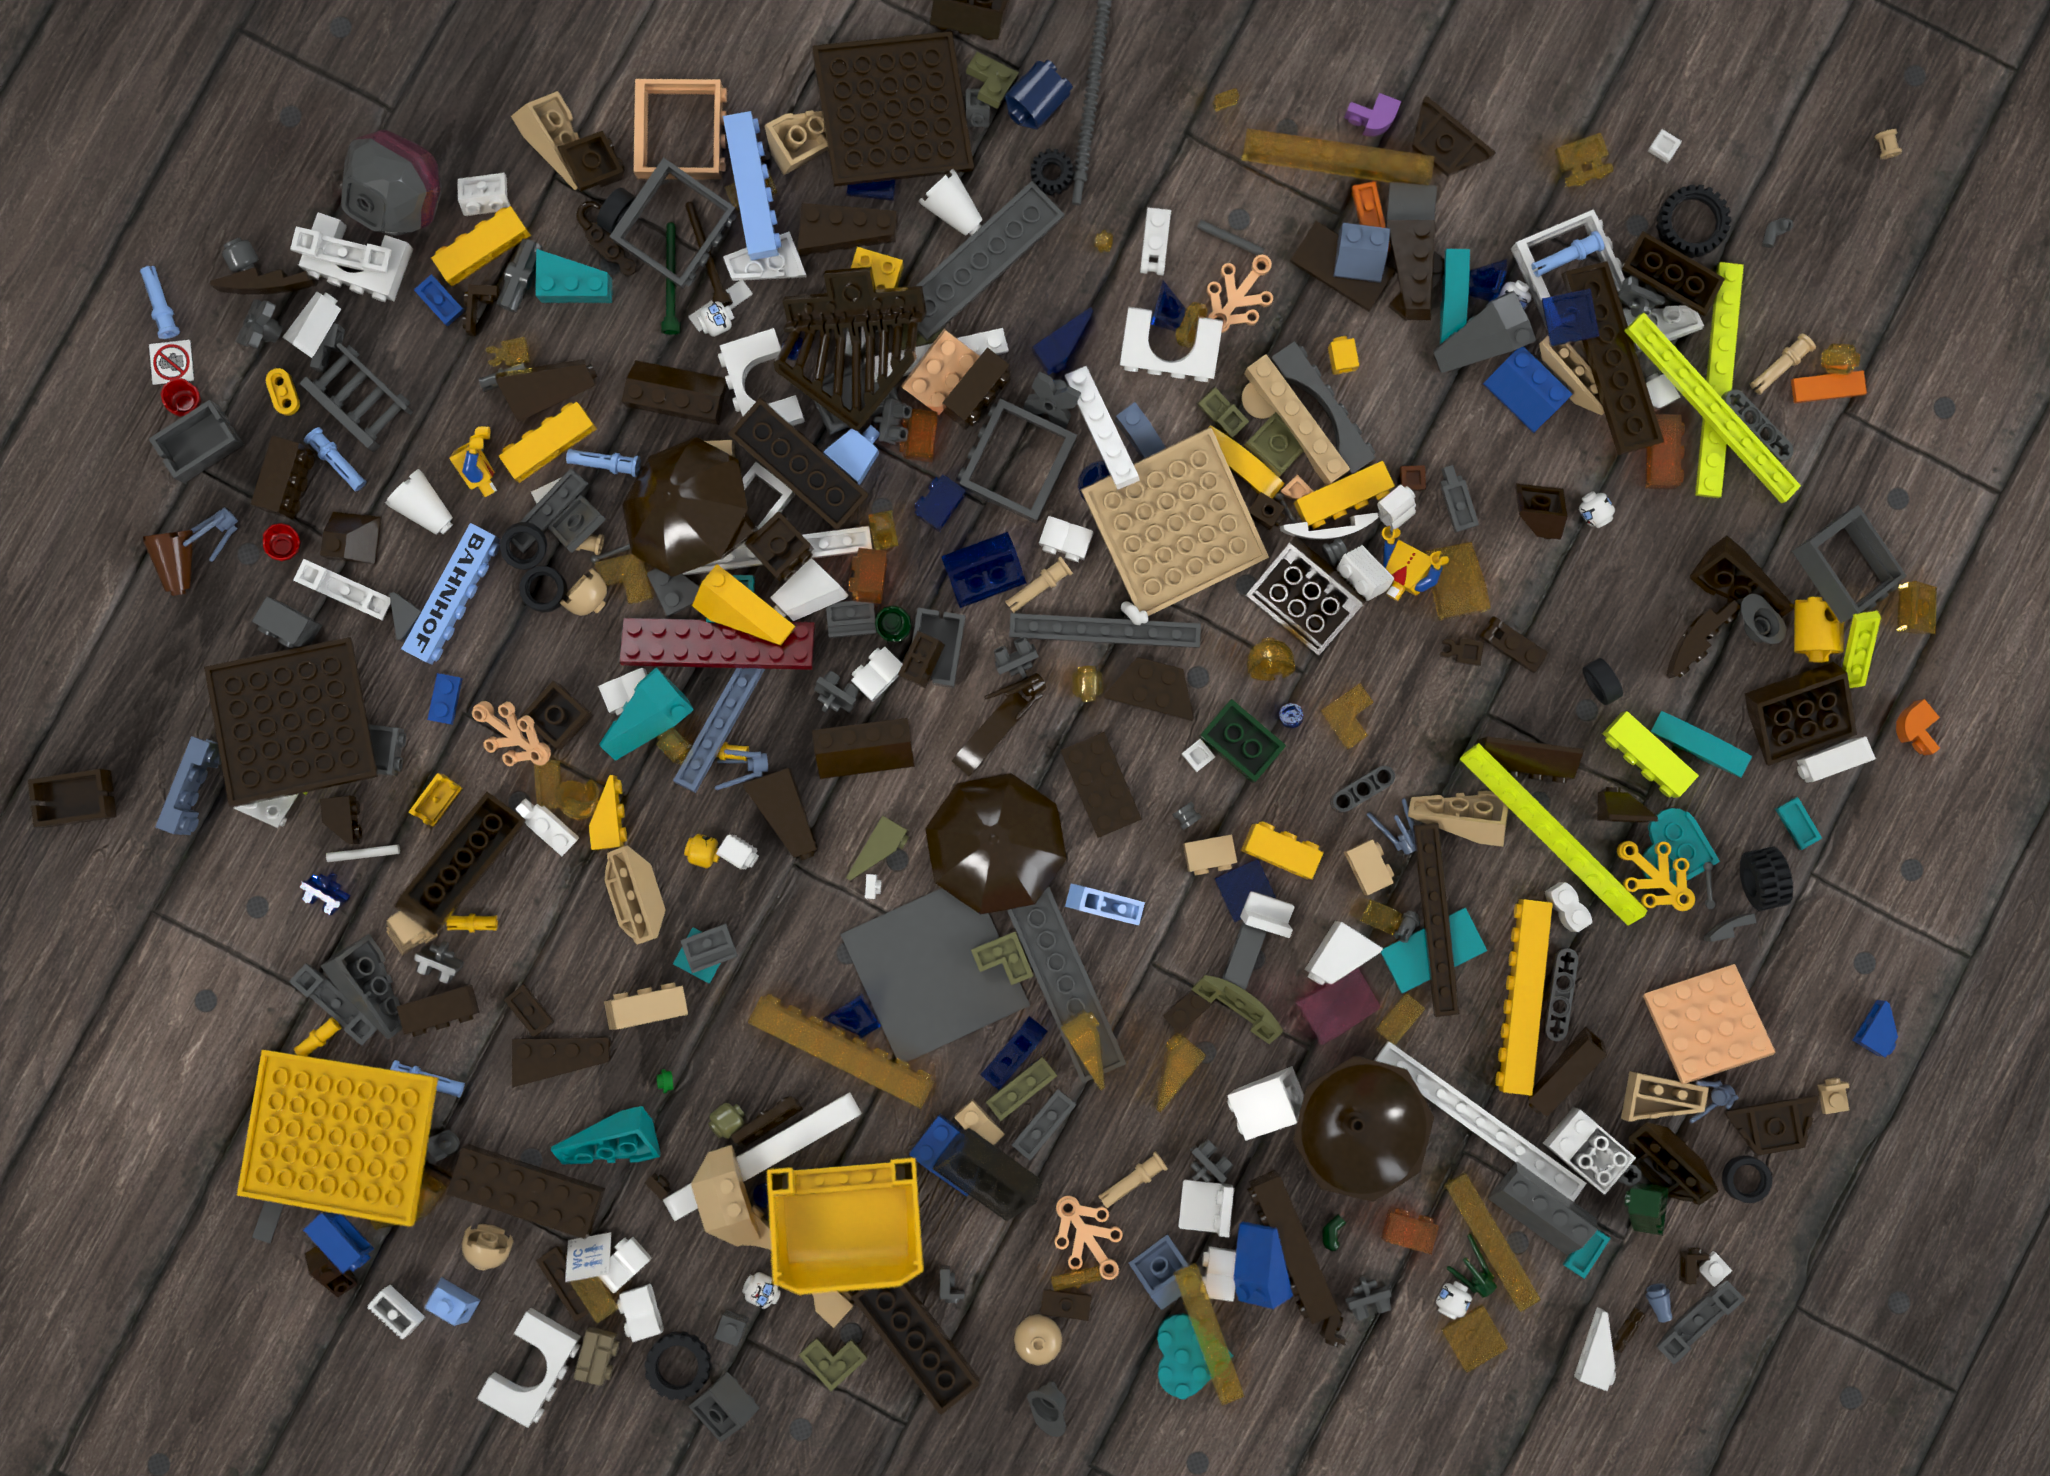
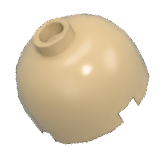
M593 568L589 570L591 575L588 578L583 575L566 593L569 597L566 602L563 599L560 601L564 608L575 615H588L592 611L597 614L606 604L603 601L607 594L606 583Z
M478 1224L477 1229L472 1230V1226L468 1227L462 1241V1252L465 1259L476 1269L487 1270L498 1267L508 1258L513 1238L511 1235L509 1238L505 1236L504 1229L488 1224Z
M1040 1314L1028 1316L1016 1328L1014 1335L1015 1349L1019 1356L1029 1364H1047L1055 1359L1061 1350V1330L1056 1322L1048 1316Z

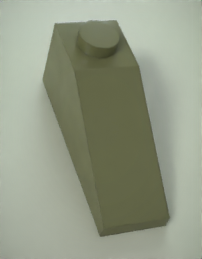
M882 816L846 879L852 881L895 853L898 848L903 849L909 839V836L906 835L908 830Z

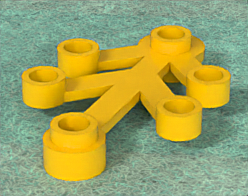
M1624 841L1618 845L1617 854L1621 859L1632 860L1652 878H1626L1623 886L1629 892H1635L1638 889L1663 888L1670 894L1664 896L1645 894L1641 898V903L1644 907L1653 908L1656 905L1672 904L1679 911H1687L1693 907L1695 896L1687 888L1686 871L1689 869L1687 859L1677 858L1674 860L1673 868L1676 871L1677 887L1670 881L1668 855L1671 852V846L1669 843L1659 842L1655 846V852L1658 855V870L1638 853V846L1634 842ZM1662 844L1667 848L1664 854L1659 850ZM1628 846L1633 849L1631 855L1626 854L1625 850ZM1679 861L1684 862L1685 866L1682 870L1677 866ZM1630 880L1635 882V887L1633 889H1630L1628 887V882ZM1681 895L1687 897V901L1684 904L1680 902ZM1648 896L1652 897L1653 903L1651 905H1647L1646 898Z

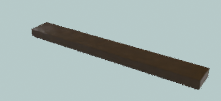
M1439 824L1413 825L1434 1016L1458 1015L1460 1013Z

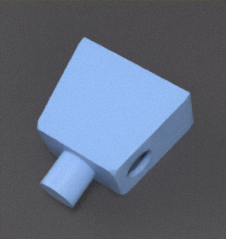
M871 425L862 435L858 431L850 429L823 453L860 485L879 455V450L873 443L878 439L880 433Z
M441 1277L428 1298L425 1308L450 1324L459 1325L469 1322L481 1300Z

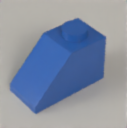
M1876 1000L1852 1040L1876 1056L1886 1057L1896 1047L1895 1041L1898 1035L1890 1003Z

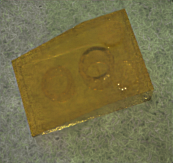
M1472 542L1424 551L1428 556L1433 552L1441 551L1439 559L1443 556L1449 558L1447 564L1441 565L1443 569L1438 583L1432 587L1439 621L1486 612L1491 609L1486 583Z
M1083 1009L1060 1024V1027L1094 1081L1102 1090L1105 1088L1100 1038L1096 1028L1100 1024L1092 1012L1086 1013Z
M1181 1034L1178 1037L1173 1035L1165 1045L1167 1051L1164 1055L1154 1102L1155 1108L1160 1113L1206 1057L1205 1053Z

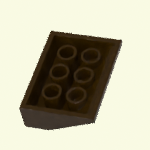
M1296 536L1246 594L1247 597L1318 656L1366 602L1365 597L1353 588V584H1350L1336 569Z
M1834 662L1744 693L1748 715L1765 763L1768 766L1857 735L1848 674Z

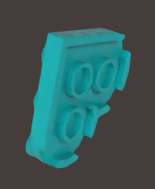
M1669 808L1660 811L1656 815L1658 816V822H1650L1648 824L1649 837L1652 844L1644 851L1642 856L1658 870V855L1655 852V846L1659 842L1669 843L1671 846V852L1668 855L1669 878L1675 886H1677L1676 871L1673 868L1675 859L1685 858L1688 860L1687 880L1705 871L1703 867L1705 862H1711L1713 865L1720 862L1697 821L1689 812ZM1662 844L1659 850L1664 854L1667 848ZM1679 861L1677 864L1680 870L1685 866L1683 861ZM1642 870L1645 879H1652Z
M1171 1314L1159 1326L1157 1340L1159 1348L1164 1355L1159 1361L1157 1374L1163 1389L1174 1397L1186 1399L1196 1394L1233 1357V1354L1198 1319L1190 1314Z

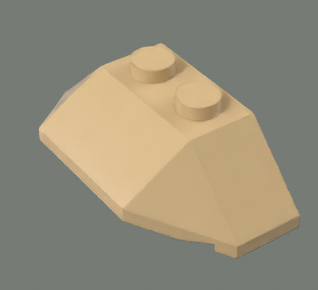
M1555 328L1539 343L1543 366L1573 394L1570 399L1574 404L1603 415V406L1580 333Z
M628 845L608 852L605 884L619 926L627 935L634 939L637 945L657 938L666 909L651 864Z
M729 1145L708 1152L691 1183L705 1232L737 1247L761 1239L733 1146Z

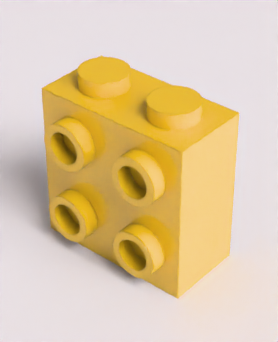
M857 247L851 268L872 267L876 289H888L898 287L904 265L901 259Z

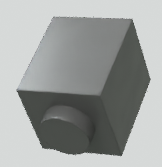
M726 1310L721 1318L714 1339L738 1347L749 1318Z

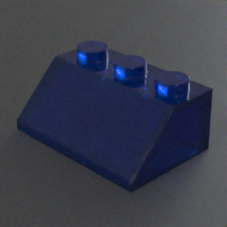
M1008 532L941 556L960 608L1027 584L1016 549Z

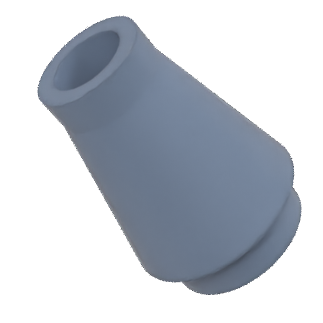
M1661 1283L1649 1286L1646 1289V1298L1654 1310L1658 1321H1670L1673 1318L1671 1314L1670 1290L1666 1288L1665 1284Z

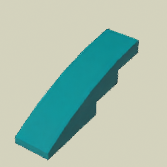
M1470 249L1445 250L1442 301L1440 302V344L1454 332H1458L1467 323Z
M1661 711L1651 730L1653 735L1695 755L1697 759L1742 778L1752 759L1751 755L1663 711Z

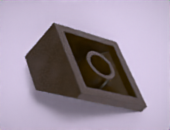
M1516 483L1515 488L1520 517L1537 537L1561 540L1568 517L1564 490Z
M333 512L323 531L320 555L331 560L376 564L382 517Z
M1606 787V791L1598 792L1597 821L1658 822V816L1628 792H1620L1619 787Z

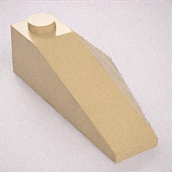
M1478 791V795L1472 796L1456 793V797L1443 798L1441 795L1411 797L1408 817L1426 824L1438 823L1439 829L1479 844L1503 847L1509 808L1492 791Z

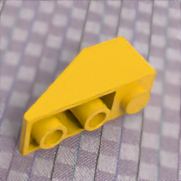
M609 775L589 824L591 850L624 847V842H627L626 828H622L621 818L625 817L623 803L620 804L619 794H622L621 780H617L615 775Z

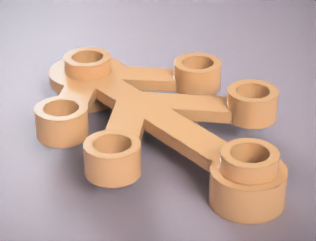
M1258 255L1254 258L1252 271L1237 291L1234 279L1235 266L1231 263H1226L1222 266L1221 275L1225 278L1228 302L1223 309L1219 296L1221 285L1218 282L1209 283L1207 294L1211 297L1213 312L1209 314L1208 318H1219L1223 321L1221 333L1226 332L1230 325L1246 323L1252 326L1258 322L1259 314L1256 310H1249L1246 314L1230 315L1235 308L1259 304L1263 307H1268L1272 304L1273 295L1269 291H1264L1258 295L1245 296L1259 276L1266 275L1270 271L1272 263L1268 256ZM1263 263L1265 269L1259 270L1257 264ZM1227 267L1231 268L1232 274H1226L1224 269ZM1216 286L1218 288V292L1212 293L1210 291V287ZM1262 296H1268L1270 301L1267 303L1263 302ZM1253 314L1256 320L1250 321L1247 316Z
M481 701L473 707L472 716L476 721L487 722L506 736L500 738L491 736L484 741L486 751L493 753L499 748L517 745L526 750L521 752L509 750L502 756V760L507 766H513L519 761L531 760L534 764L541 766L549 761L551 750L547 744L539 742L534 729L533 719L525 715L517 720L515 707L511 702H505L498 707L499 714L507 719L509 726L494 716V708L489 702ZM522 731L526 732L528 740L523 737Z
M1073 1196L1060 1198L1056 1205V1211L1061 1217L1059 1233L1054 1240L1055 1246L1061 1250L1068 1247L1069 1239L1067 1234L1070 1222H1072L1077 1230L1072 1255L1068 1258L1069 1267L1073 1270L1081 1268L1083 1264L1081 1256L1085 1241L1100 1264L1099 1271L1101 1276L1107 1280L1114 1279L1119 1273L1118 1264L1113 1259L1107 1258L1093 1236L1108 1238L1112 1242H1119L1123 1236L1121 1229L1116 1226L1105 1228L1085 1224L1079 1216L1094 1217L1099 1222H1105L1109 1218L1107 1208L1103 1206L1098 1208L1082 1206ZM1067 1203L1073 1206L1070 1212L1064 1210V1205ZM1104 1210L1106 1216L1099 1218L1097 1216L1098 1211ZM1114 1230L1120 1233V1236L1116 1239L1111 1237V1232ZM1061 1237L1066 1239V1244L1063 1246L1057 1243V1240ZM1078 1258L1080 1263L1077 1266H1073L1071 1260ZM1107 1264H1111L1113 1270L1112 1272H1106L1104 1267Z

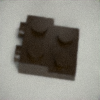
M603 130L559 147V152L580 192L597 185L604 187L622 180L625 171L624 164L620 158L616 157L613 143L609 137L606 138Z
M779 511L744 543L778 581L782 579L788 580L795 573L793 568L800 562L802 564L808 562L813 556L811 552L814 550L812 545Z

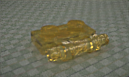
M1601 133L1558 147L1555 150L1562 172L1569 170L1573 172V176L1565 179L1568 187L1574 185L1581 186L1588 180L1594 178L1598 180L1604 178L1606 174L1613 172L1611 163L1603 165L1601 159L1609 155ZM1592 163L1593 169L1583 172L1581 166Z

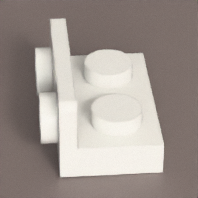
M505 173L458 179V202L464 216L497 212L501 208H508L510 206L507 198V178Z

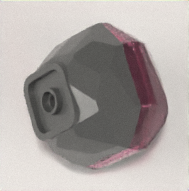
M380 130L354 139L349 145L344 163L341 200L344 212L367 228L391 236L410 233L424 228L433 222L442 193L439 167L434 156L419 144L389 130Z

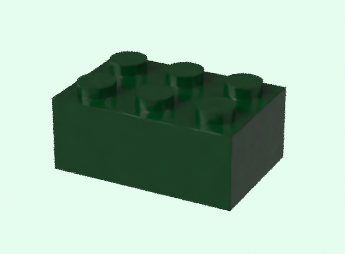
M1233 699L1228 701L1198 736L1251 783H1255L1286 747L1281 740Z

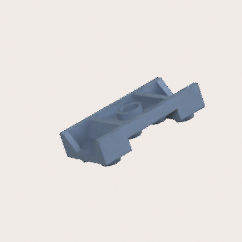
M191 736L155 826L156 828L179 835H191V832L196 830L199 823L197 818L199 812L191 810V807L198 800L199 793L197 792L200 784L206 780L208 774L207 767L217 768L221 764L217 742L209 739L205 741Z

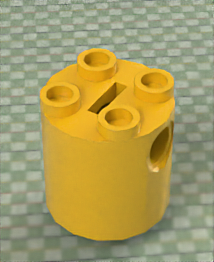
M1808 597L1807 600H1795L1794 653L1806 654L1809 662L1814 663L1829 662L1830 654L1844 653V622H1839L1822 597Z

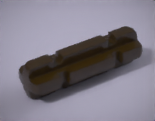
M1633 1308L1629 1314L1631 1317L1625 1320L1617 1332V1338L1614 1337L1612 1340V1348L1618 1353L1623 1352L1626 1347L1625 1343H1629L1639 1327V1322L1642 1323L1646 1316L1637 1308Z

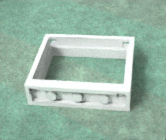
M1594 209L1520 240L1511 248L1549 334L1555 328L1562 329L1576 323L1574 314L1560 319L1542 276L1536 277L1533 273L1538 268L1532 270L1531 264L1535 261L1529 248L1584 225L1589 236L1593 231H1597L1601 235L1604 242V250L1596 252L1601 262L1608 261L1617 292L1622 290V281L1625 280L1622 273V264L1618 258H1615L1611 239L1605 236L1602 229L1603 222L1598 219Z

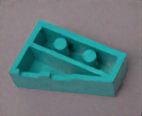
M536 249V297L541 303H612V278L608 272Z

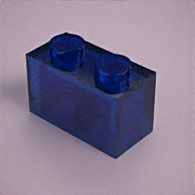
M944 474L940 478L935 477L928 487L931 491L926 497L922 496L914 506L917 509L915 511L916 517L937 532L942 529L966 495L965 489Z

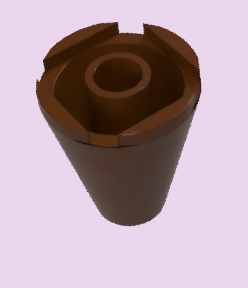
M192 530L143 536V542L165 592L170 591L171 596L186 594L185 589L190 588L193 542L188 546H183V542L193 535Z

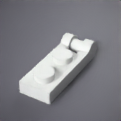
M1147 208L1140 273L1147 274L1150 271L1157 272L1156 275H1164L1171 210ZM1149 257L1158 258V263L1149 262Z

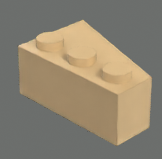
M401 911L387 920L388 927L386 933L402 956L424 942L427 944L438 937L437 933L434 936Z
M675 982L661 985V990L652 992L651 987L637 990L638 995L628 996V992L613 995V1000L604 1001L609 1030L688 1015L683 986L676 987Z
M1629 1071L1621 1119L1629 1122L1639 1119L1705 1112L1709 1088L1692 1083L1682 1085L1677 1080Z

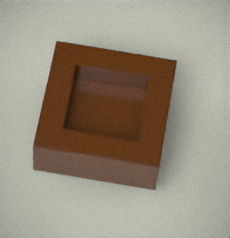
M1425 465L1401 466L1400 484L1404 488L1408 486L1412 491H1424L1426 489Z

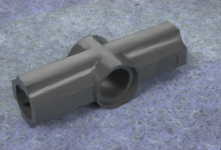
M522 239L514 261L509 263L505 271V283L496 303L498 306L517 313L525 291L530 289L534 281L536 249L542 250L543 247L529 239Z

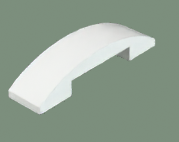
M297 226L290 248L291 251L332 264L378 273L387 272L392 252L388 248L368 243L366 246L322 235L318 231Z
M1378 513L1350 517L1351 526L1308 531V523L1302 522L1280 526V531L1302 539H1332L1361 530L1378 518Z
M303 559L293 580L380 620H384L391 605L390 597Z

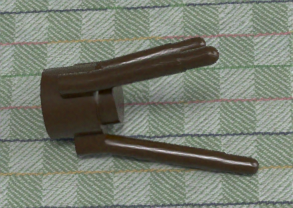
M1034 673L1019 682L987 694L984 698L988 700L1005 693V696H1009L1020 690L1027 697L1032 696L1015 716V719L1019 720L1038 699L1043 697L1041 692L1046 689V684L1038 673Z

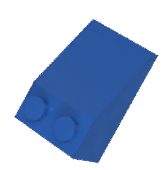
M940 1113L909 1153L911 1157L915 1158L926 1169L965 1196H968L996 1160L994 1155Z
M1248 1222L1239 1223L1233 1277L1239 1301L1274 1309L1293 1297L1277 1228Z

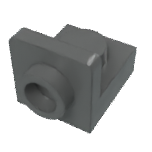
M966 89V121L968 127L989 126L990 105L977 99L980 89Z
M940 1266V1299H945L946 1303L960 1302V1299H964V1290H950V1287H955V1272H950V1266Z

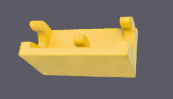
M437 773L409 810V813L422 819L423 823L434 827L463 788L444 774Z

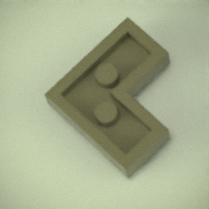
M979 52L975 54L966 70L967 74L985 82L978 92L977 99L996 109L1000 107L1005 94L1012 88L1019 72Z
M1016 932L971 949L980 972L1002 963L1011 985L1033 977Z
M817 1337L799 1353L801 1359L830 1391L834 1390L868 1358L853 1339H850L833 1355Z

